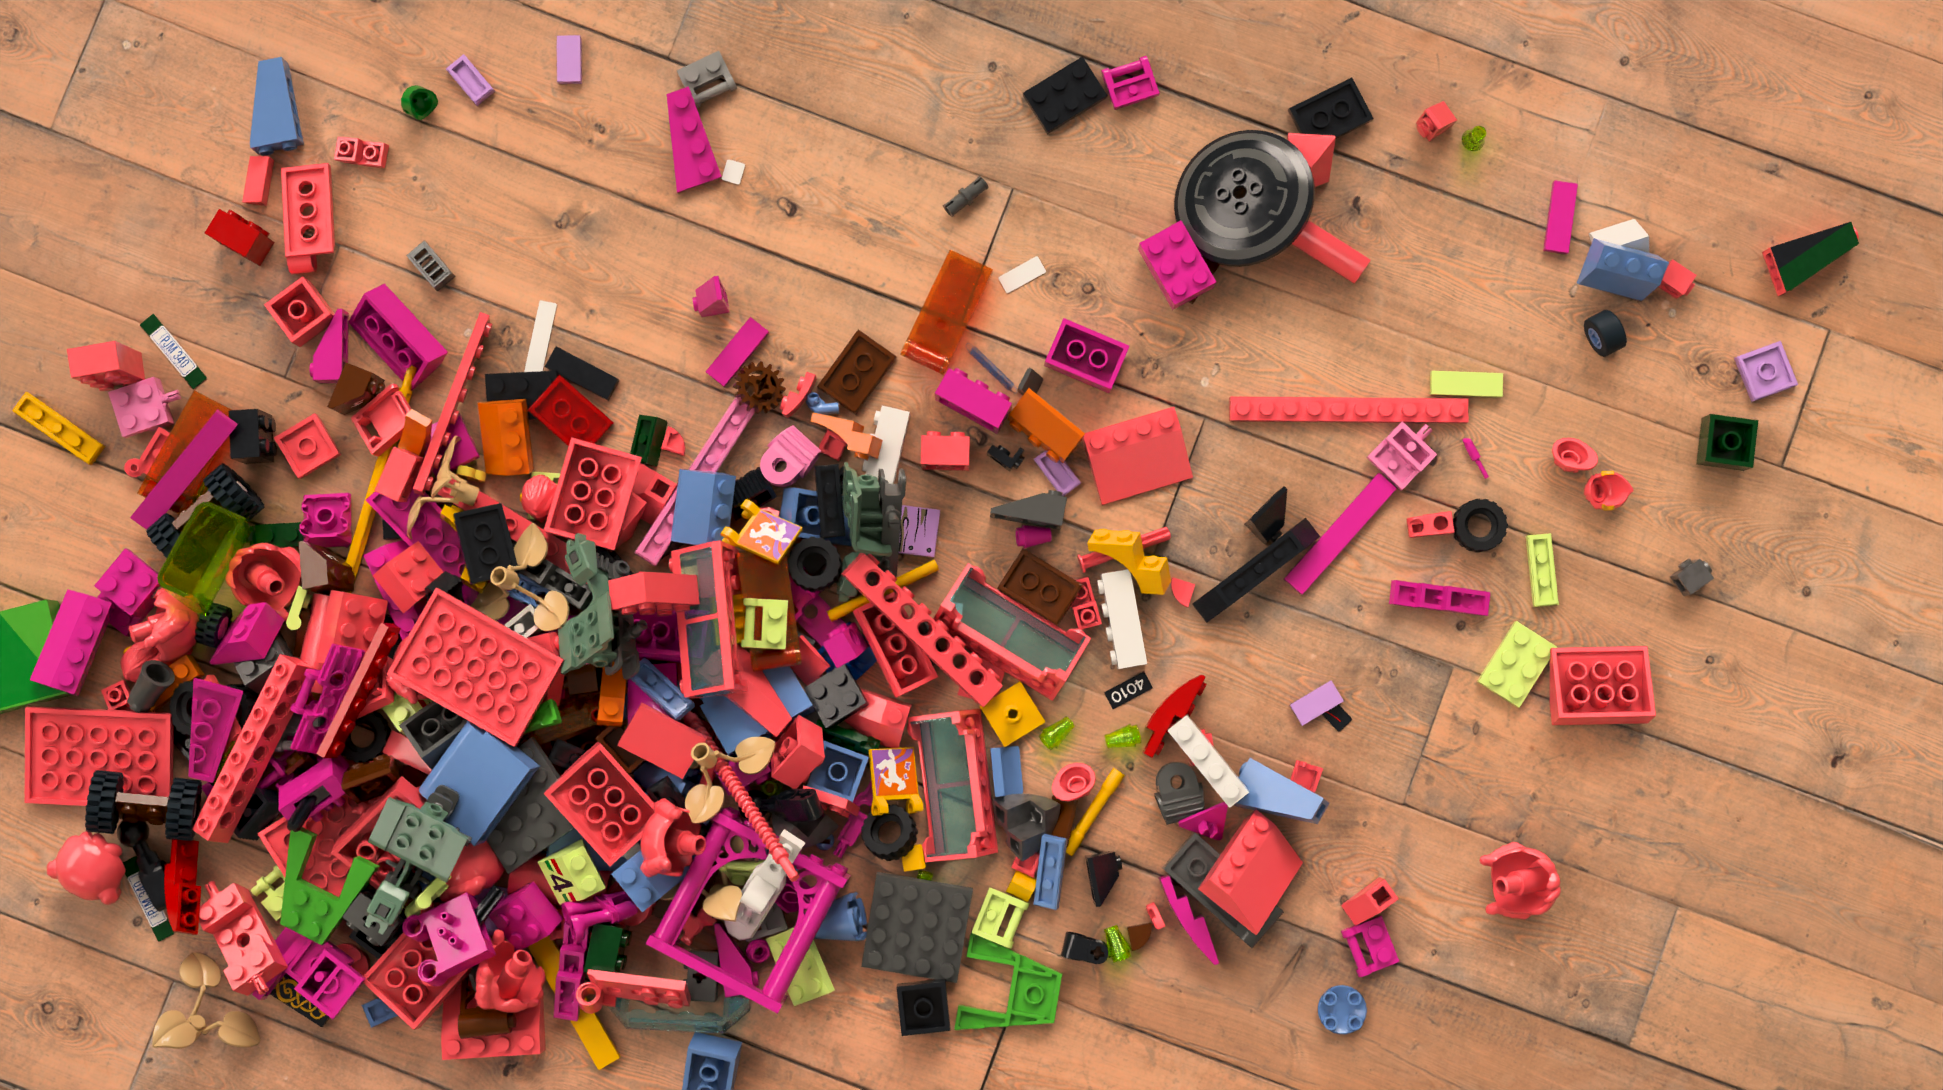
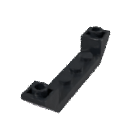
M1304 518L1225 580L1192 603V605L1206 623L1306 549L1320 535L1307 518Z

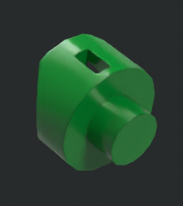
M419 85L407 88L401 98L403 111L418 120L426 118L438 105L436 94Z

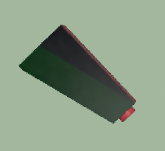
M1852 222L1794 239L1763 251L1762 253L1777 296L1791 291L1859 244V236Z

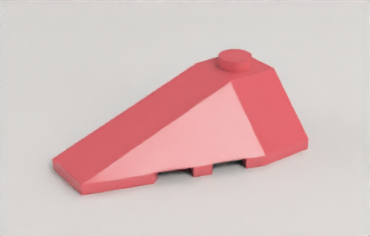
M737 644L739 666L743 668V671L738 673L741 674L742 680H747L748 692L724 696L777 738L793 719L761 668H757L755 658ZM721 650L716 652L699 671L703 679L713 687L724 684Z
M860 688L869 705L844 721L861 734L880 740V745L899 748L912 704Z

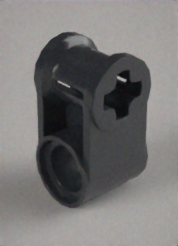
M1067 931L1061 956L1077 961L1102 964L1108 958V947L1104 941ZM1097 946H1100L1101 951L1105 953L1100 954L1099 957L1096 958L1094 957V952H1091V949L1095 950Z

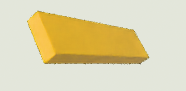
M29 392L24 393L12 410L88 465L92 466L106 447Z

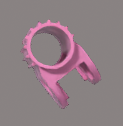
M792 425L768 444L767 447L769 449L761 458L760 469L763 476L776 487H789L800 477L804 478L809 473L822 451ZM779 462L787 463V467L783 472H776L775 468Z

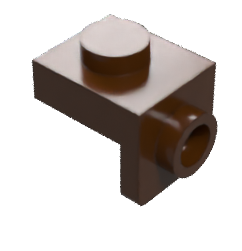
M295 751L286 760L285 773L289 775L293 772L296 776H299L319 763L317 757L312 753Z

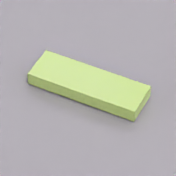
M1431 371L1430 395L1503 397V373Z
M1551 533L1527 535L1525 537L1533 607L1559 605Z

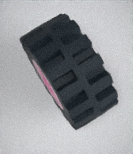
M213 602L207 604L206 608L202 610V615L200 614V620L196 625V642L217 648L232 622V609Z

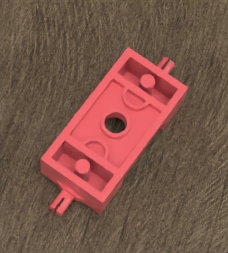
M211 881L205 885L210 898L200 906L199 923L203 931L213 934L229 966L223 972L232 990L246 996L255 990L258 991L259 995L265 994V991L268 992L269 990L266 983L287 969L288 966L249 890L233 883L219 892L215 882ZM249 935L250 941L248 945L242 947L241 941L243 937Z

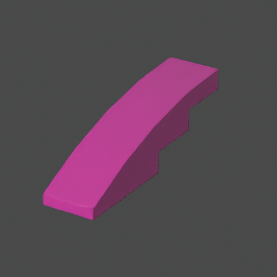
M1391 580L1389 604L1488 616L1490 592Z
M1169 875L1159 877L1166 898L1184 930L1194 944L1214 965L1219 964L1204 917L1202 915L1193 917L1187 896L1176 897Z
M566 922L564 923L563 945L560 949L559 971L556 975L553 1018L578 1021L580 1005L576 999V991L585 980L584 968L589 947L590 927L585 930L583 941L576 944L571 935L570 925H567Z

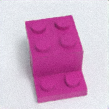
M125 548L94 585L101 591L97 598L111 602L116 606L109 623L122 634L129 637V626L141 623L155 606L154 592L163 583L165 578L130 549Z
M308 939L289 963L288 968L284 970V972L298 982L294 990L332 1020L338 1016L366 980L365 977L351 967L355 960L329 940L327 943L320 945Z

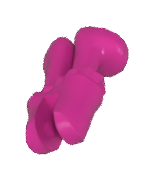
M625 891L610 894L602 893L601 896L594 895L592 901L562 903L565 922L567 925H570L571 935L576 944L583 941L585 930L588 927L603 922L619 923L638 912L636 904Z

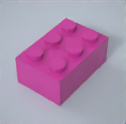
M1182 221L1139 243L1138 251L1172 310L1214 288L1216 280Z
M1063 318L1044 366L1110 394L1130 346Z
M949 368L935 392V400L998 434L1011 411L1012 403L1009 402L1010 398L999 391L996 394L989 391V386L980 380L971 381L967 378L968 374L958 368H955L954 371Z

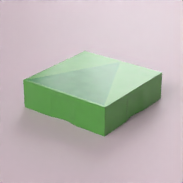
M46 599L0 611V714L18 710L32 703L49 702L72 696V694L30 681L59 611L58 601Z

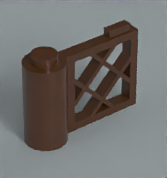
M468 975L461 984V1006L458 1016L460 1038L467 1039L511 1033L512 1028L516 1027L515 1013L501 1012L495 1009L484 1010L479 1006L467 1009V1004L475 997L476 993L475 990L468 986V979H470Z

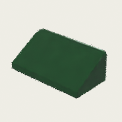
M639 414L630 454L642 457L641 464L658 465L661 446L667 428V420Z

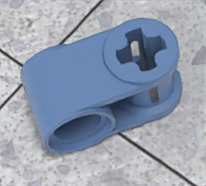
M520 573L518 574V585L537 596L549 592L548 589L537 584L532 579ZM516 589L508 591L511 598L523 604H531L535 609L538 606L536 600Z

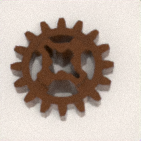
M762 361L757 366L751 362L748 368L744 366L740 370L741 373L735 376V379L739 382L733 384V388L738 389L734 396L741 397L742 400L739 405L741 406L746 403L748 405V412L755 408V413L759 414L763 408V411L768 413L771 408L775 409L779 405L778 402H781L783 399L781 393L786 388L780 386V384L784 381V378L777 377L780 372L779 370L771 371V364L765 368ZM761 382V384H760V386H761V387H760V390H761V391L757 394V392H758V387H759L758 384ZM760 399H764V400L769 399L768 401H765V402H759Z

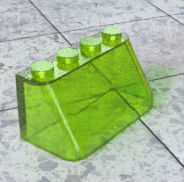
M211 502L198 504L158 573L157 579L160 587L192 611L206 616L225 581V576L229 571L230 560L239 549L243 548L251 533L247 519Z

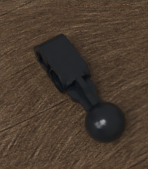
M789 789L778 795H772L770 798H767L764 793L758 790L747 791L752 798V802H755V807H758L759 812L762 813V817H765L767 813H774L777 816H783L787 822H809L820 818L824 814L815 789ZM738 806L740 814L748 820L749 818L745 817V813L742 812V808Z
M122 820L117 827V838L121 844L133 848L136 853V863L140 869L138 872L139 879L157 911L161 912L167 909L164 891V872L167 863L164 860H160L156 851L150 849L146 841L149 836V826L146 821L128 823Z

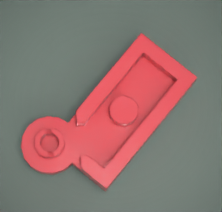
M158 427L141 458H132L125 463L124 470L126 474L130 477H138L145 473L157 480L181 438Z

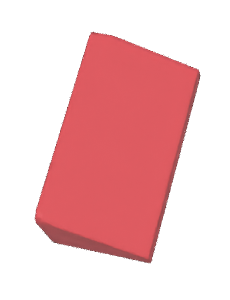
M250 156L243 203L267 206L274 160L271 157Z

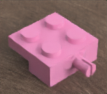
M156 377L108 392L122 437L124 438L148 430L155 431L158 427L164 428L174 424L168 403L180 400V393L178 390L165 394L161 380Z
M1402 421L1366 457L1399 490H1403L1437 455L1423 441L1432 432V429L1429 428L1423 434L1429 427L1426 424L1415 434Z

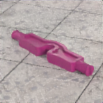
M870 781L865 791L854 798L853 803L859 807L862 804L871 807L873 801L872 781ZM860 810L858 816L849 815L848 821L838 836L840 842L833 854L837 855L841 849L837 856L841 859L848 845H854L859 834L862 832L864 820L868 817Z

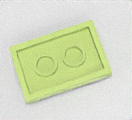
M1514 621L1477 682L1515 707L1520 708L1550 660V649L1557 648V646L1518 621Z
M794 927L766 938L775 963L778 961ZM814 940L787 990L794 1006L829 994L835 990Z

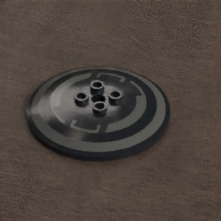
M1243 130L1229 133L1203 147L1185 167L1175 192L1174 211L1176 222H1183L1203 258L1213 263L1233 267L1258 264L1283 252L1298 238L1305 228L1314 205V178L1303 154L1287 139L1261 130ZM1246 189L1247 193L1243 198H1235L1238 190Z

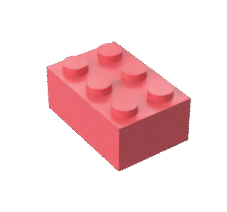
M117 341L67 349L71 378L80 381L81 384H88L92 388H98L99 391H110L117 385H123L124 387L145 380L141 352Z
M640 572L608 580L611 610L621 611L622 615L635 614L639 611L642 616L653 615L655 612H657V616L672 615L674 610L675 612L690 611L691 606L700 604L697 575Z
M331 590L316 662H325L332 644L361 649L366 654L380 623H384L388 600Z

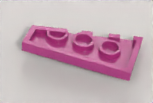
M689 86L666 94L677 193L722 178Z
M198 678L193 679L188 777L211 783L214 782L243 695V690Z

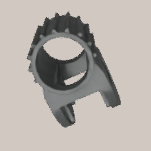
M1172 762L1164 765L1158 771L1156 776L1157 793H1154L1166 825L1177 823L1182 819L1205 810L1202 783H1198L1196 774L1190 766L1184 763ZM1174 775H1179L1182 779V784L1177 789H1174L1170 783Z

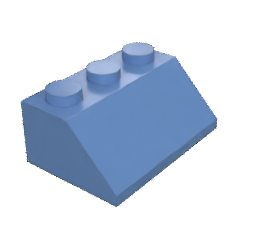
M1594 238L1577 284L1642 301L1660 286L1669 262L1655 254Z
M680 469L671 541L693 545L722 541L724 537L721 536V532L725 527H730L736 476L722 472Z

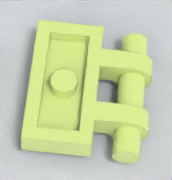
M276 864L271 873L266 877L262 876L256 881L257 884L251 889V892L256 897L263 891L268 895L261 903L272 917L278 921L281 919L285 882L277 889L273 887L272 883L280 877L285 881V877Z

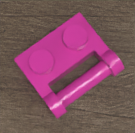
M1147 56L1140 57L1138 61L1110 70L1109 68L1101 70L1114 110L1157 97L1160 94ZM1141 69L1144 74L1117 83L1113 82V78Z
M1381 915L1341 931L1343 938L1347 939L1358 969H1356L1358 977L1369 975L1372 972L1399 962ZM1360 932L1373 962L1368 965L1365 962L1355 936Z

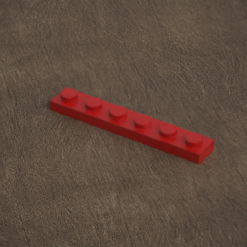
M380 623L316 753L323 758H338L343 752L344 743L348 735L355 728V721L359 713L364 709L370 691L377 683L376 678L381 668L387 663V656L391 648L398 640L401 628L397 625Z

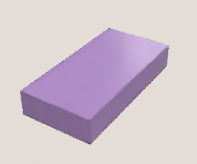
M580 35L557 36L558 84H582V38Z
M464 54L446 68L476 106L495 92Z
M1045 450L1034 458V461L1056 491L1062 492L1064 497L1079 486L1081 482L1066 462H1053L1047 457L1046 453L1048 451Z
M1330 680L1291 703L1290 707L1303 726L1342 703L1343 699Z

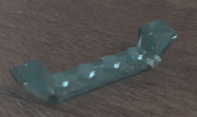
M742 995L724 998L723 1017L716 1013H705L702 1016L687 1011L680 1012V1014H670L669 1011L658 1010L656 1013H646L645 1010L633 1009L631 1012H628L630 1000L624 998H617L615 1007L607 1006L626 1029L724 1033L750 1011L749 999H745Z

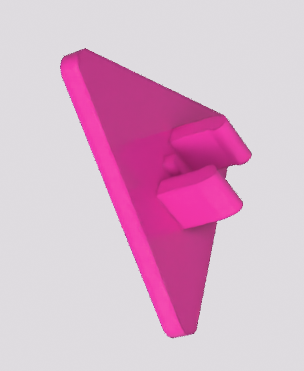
M1222 802L1182 819L1178 822L1179 827L1211 839L1221 840L1223 838L1228 805Z

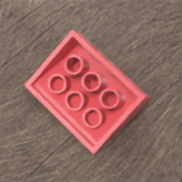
M1174 407L1087 432L1082 439L1102 505L1193 478L1182 430Z
M571 437L544 531L548 534L575 541L577 533L586 535L587 540L595 542L597 547L615 551L642 457Z
M1648 646L1551 648L1549 702L1552 725L1649 723L1656 716Z
M599 742L587 750L544 792V795L609 866H612L642 838L644 826L649 817L654 813L655 803Z
M402 776L337 839L331 851L335 857L349 868L354 857L361 856L379 865L378 871L374 872L369 880V884L376 890L389 871L394 872L395 870L394 867L386 864V860L389 859L399 863L401 859L368 842L387 799L391 797L405 803H412L419 809L427 802V799L420 794L419 790Z
M1256 809L1243 820L1198 890L1257 935L1303 862L1278 827Z
M430 906V907H428L426 910H423V911L421 912V914H423V913H425V912H427V911H429V910H431V909H433V908ZM421 924L416 926L415 933L420 930ZM403 932L363 976L366 978L363 983L415 1030L421 1028L469 975L472 967L447 978L446 982L441 986H432L422 981L418 976L420 964L429 959L438 962L430 938L427 941L418 942ZM436 968L430 972V978L436 974Z
M468 981V986L473 989L471 981ZM461 984L443 1002L441 1029L442 1060L541 1054L546 1050L543 997L539 1000L537 1006L515 1013L516 1027L512 1028L511 1033L461 1039L458 1032ZM475 997L467 1004V1009L478 1006Z

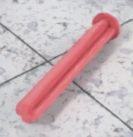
M1167 527L1141 535L1143 549L1165 542L1171 538ZM1092 552L1084 556L1077 555L1083 573L1090 567L1114 559L1099 552Z

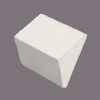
M1635 219L1589 233L1591 243L1596 238L1649 253V235Z

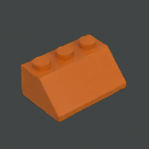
M1030 388L1024 393L1008 416L1009 425L1018 433L1021 431L1028 436V441L1035 447L1039 448L1041 446L1044 450H1047V457L1055 463L1058 461L1064 463L1078 447L1085 435L1083 431Z
M526 399L478 402L486 474L504 476L530 474L534 470Z

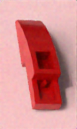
M1198 675L1173 691L1159 705L1145 728L1153 731L1142 752L1150 758H1153L1154 754L1159 755L1165 744L1162 742L1165 733L1170 734L1168 729L1176 723L1173 720L1174 716L1182 719L1188 714L1190 717L1196 706L1192 702L1196 695L1201 696L1207 683L1203 682L1206 678L1204 675Z
M172 839L171 860L169 864L165 865L164 891L167 914L173 932L191 935L198 934L201 886L196 885L199 841Z

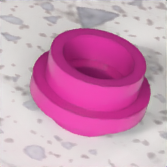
M755 939L749 943L746 949V956L750 961L762 963L768 959L770 948L765 940Z

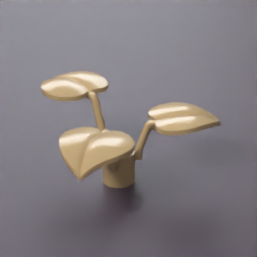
M453 437L443 455L441 468L437 475V481L433 486L431 497L419 495L414 502L408 516V538L412 539L411 529L418 517L420 508L425 502H451L458 504L460 501L471 506L474 505L479 488L467 484L466 480L461 479L450 470L454 446L461 440L460 437ZM452 478L457 481L453 485L448 483ZM445 486L451 489L450 496L454 498L435 496Z
M531 523L526 528L514 547L517 564L520 566L509 565L508 568L502 566L494 568L490 576L491 582L486 585L482 594H478L470 606L494 620H499L509 610L510 605L507 597L510 593L507 590L516 589L541 603L534 611L535 625L544 631H554L562 628L569 616V604L565 596L557 591H549L543 600L519 586V577L514 572L526 569L527 565L531 567L538 566L547 555V540L536 524Z
M766 737L744 739L735 748L736 758L720 753L718 750L713 751L706 743L696 744L691 751L694 761L690 769H696L701 766L700 770L705 776L707 786L704 784L696 785L687 793L685 808L690 811L688 815L691 818V822L700 824L712 819L724 804V790L720 786H712V781L707 769L713 768L716 765L718 757L734 763L739 762V768L745 774H757L763 771L769 764L776 747L775 742Z
M733 836L730 841L731 848L735 853H741L744 848L743 841L739 836ZM723 845L721 850L724 852L720 854V857H728L729 854ZM721 872L723 885H714L710 889V893L704 889L702 891V894L706 897L703 902V909L711 917L735 922L741 904L739 901L743 894L739 887L729 886L726 874ZM682 881L660 899L673 900Z
M190 953L182 962L179 974L186 985L192 988L201 987L194 1009L187 1020L184 1014L177 1010L163 1013L153 1030V1048H186L195 1042L201 1033L207 1034L216 1027H220L218 1037L228 1045L236 1047L258 1045L260 1037L253 1019L244 1012H228L224 1016L223 1022L217 1021L209 1026H206L205 1019L202 1016L197 1015L206 987H216L219 984L221 973L218 965L210 957L201 953Z

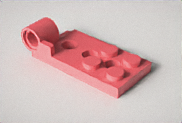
M329 163L281 168L285 257L287 258V265L291 274L316 272V255L334 253L332 180ZM305 185H313V189L310 193H301V190ZM306 207H314L311 215L303 216L302 213ZM307 229H315V234L311 238H304V232Z
M588 969L587 972L590 982L581 984L576 991V999L581 1009L589 1014L598 1012L602 1006L615 1007L617 998L640 1000L648 1005L664 1003L672 1008L689 1007L691 1001L686 981ZM587 995H596L594 1000L590 1002L584 1001Z

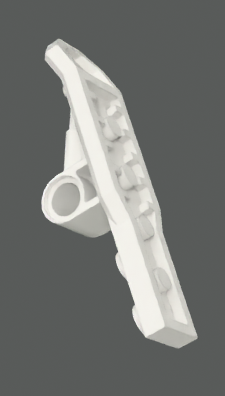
M784 829L778 838L780 840L779 843L786 849L789 854L788 859L793 864L805 842ZM770 853L764 862L755 867L741 890L743 896L739 901L741 904L737 912L736 921L724 920L727 933L739 941L753 938L786 885V873L780 864L775 863Z

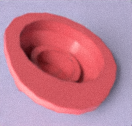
M1562 438L1553 444L1552 454L1554 463L1564 472L1576 473L1579 470H1591L1598 463L1597 453L1586 443L1578 439Z
M1084 763L1068 764L1058 772L1053 781V795L1057 799L1067 802L1088 796L1095 785V773L1090 766Z

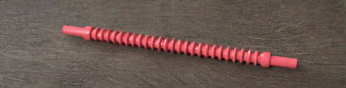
M690 710L683 716L685 725L707 736L704 743L713 751H719L718 746L712 741V737L709 736L697 714L692 713ZM718 757L717 763L714 766L715 771L718 772L719 777H722V781L725 782V786L732 793V797L735 798L738 806L742 808L745 817L749 818V823H752V827L759 834L762 843L766 844L765 847L769 850L775 863L781 865L791 882L796 881L800 876L788 859V852L779 843L780 840L776 838V834L772 833L773 829L769 827V823L762 817L759 808L755 807V802H752V798L745 791V787L742 786L739 778L735 776L732 767L729 766L725 759Z

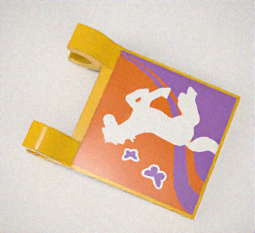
M745 499L741 505V509L744 510L741 515L749 521L739 534L732 528L725 527L721 532V536L724 537L722 541L779 564L803 528L761 510L755 503Z
M914 747L869 749L873 791L872 816L883 815L889 812L886 800L907 799L906 812L909 814L922 812L923 803L918 793Z

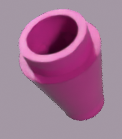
M1022 525L1016 528L1015 536L1018 547L1023 546L1025 549L1051 542L1052 540L1050 528Z

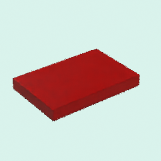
M560 374L528 408V411L568 446L571 437L595 444L614 423Z

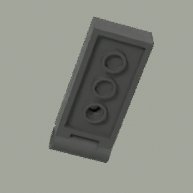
M1193 832L1162 869L1249 947L1253 948L1284 911L1276 905L1259 933L1255 935L1199 891V886L1220 854L1198 834Z

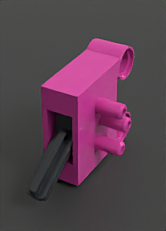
M341 754L338 758H323L318 755L317 761L319 763L298 777L291 773L285 778L282 777L277 782L276 788L279 790L278 810L288 821L287 828L289 831H300L305 821L310 817L315 822L320 821L323 818L320 810L324 808L326 811H330L334 807L332 802L338 807L345 804V799L342 797L345 792L342 790L341 783L349 763Z
M493 886L479 905L476 898L466 892L419 916L411 915L405 919L402 926L404 934L418 942H424L430 938L438 962L429 959L420 964L418 976L422 981L432 986H441L446 982L447 978L496 955L485 920L505 895L500 888ZM421 924L420 930L415 933L416 926ZM436 968V974L430 978V972Z

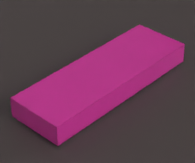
M1556 180L1552 182L1543 251L1566 255L1569 253L1578 184Z
M750 317L706 370V373L725 388L766 338L769 331Z

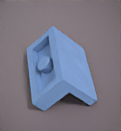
M1019 747L990 748L995 797L1022 794L1023 782Z

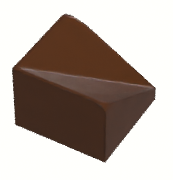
M403 765L404 778L414 787L421 786L428 774L409 765Z

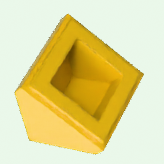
M914 844V848L905 857H902L904 872L926 867L921 844Z
M1016 870L1006 892L1028 902L1036 887V879Z

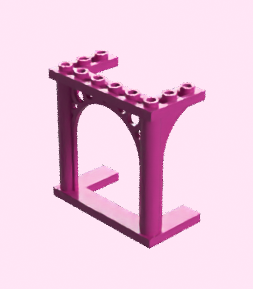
M729 806L722 808L711 819L714 822L705 837V851L695 856L657 930L649 936L646 944L778 1014L788 997L785 994L840 888H844L851 875L847 873L848 868L841 864L835 863L834 865L829 864L825 866L823 865V859L813 854L808 857L799 852L792 865H796V869L805 868L806 870L802 871L799 874L800 877L792 882L797 892L799 903L798 919L762 990L679 947L678 945L681 940L678 937L710 877L720 867L733 860L741 858L766 860L768 856L766 844L762 843V839L755 832L752 823L740 817V812ZM735 835L739 836L743 841L744 848L741 853H735L731 848L730 841ZM749 840H751V844L754 847L758 845L757 852L749 850ZM723 845L725 847L726 852L729 854L727 858L719 857V855L722 852H724L723 850H721ZM806 875H813L817 878L816 885L809 889L802 888L799 882ZM815 893L814 898L810 897L809 904L804 901L803 897L805 894Z

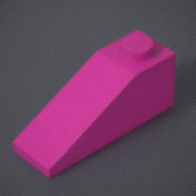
M713 276L695 290L696 297L692 298L695 311H699L701 317L730 313L726 289L719 276Z
M337 309L313 355V363H310V376L319 384L337 383L345 363H348L349 313L344 309Z
M716 922L714 928L721 969L755 987L760 986L758 971L753 970V965L733 937L727 933L724 924ZM724 986L725 997L741 995Z

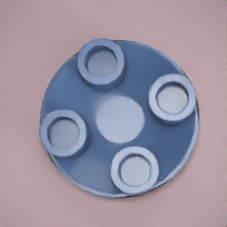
M1338 985L1329 988L1321 996L1318 1003V1015L1325 1028L1331 1032L1349 1034L1359 1030L1365 1021L1367 1014L1366 1003L1363 996L1356 989L1345 985Z

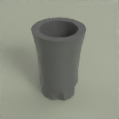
M156 660L146 661L142 665L138 679L130 691L127 700L130 709L137 713L148 712L155 705L159 697L175 680L174 672L168 665Z

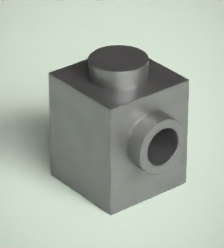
M1690 558L1678 565L1680 570L1670 576L1683 596L1693 594L1714 579L1711 574L1712 569L1708 563L1701 559L1691 560Z

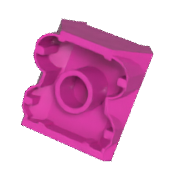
M351 494L304 495L301 506L303 521L300 523L299 529L304 537V541L322 547L347 548L351 545Z

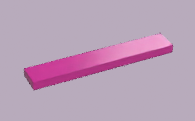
M217 409L130 518L147 530L162 515L166 514L238 424Z
M1377 473L1286 575L1284 580L1302 595L1397 488L1384 476Z

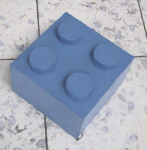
M823 740L825 759L819 767H816L810 773L805 786L853 802L869 757Z

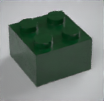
M1716 414L1702 417L1696 465L1740 471L1753 468L1759 420Z
M603 922L593 925L584 972H588V969L620 973L621 970H624L627 962V955H624L626 946L630 945L632 931H629L630 926L620 925L616 922L614 924Z

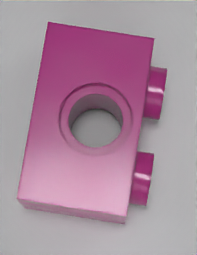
M845 622L838 625L827 634L828 639L822 643L836 668L857 658L869 647L855 622L848 626Z

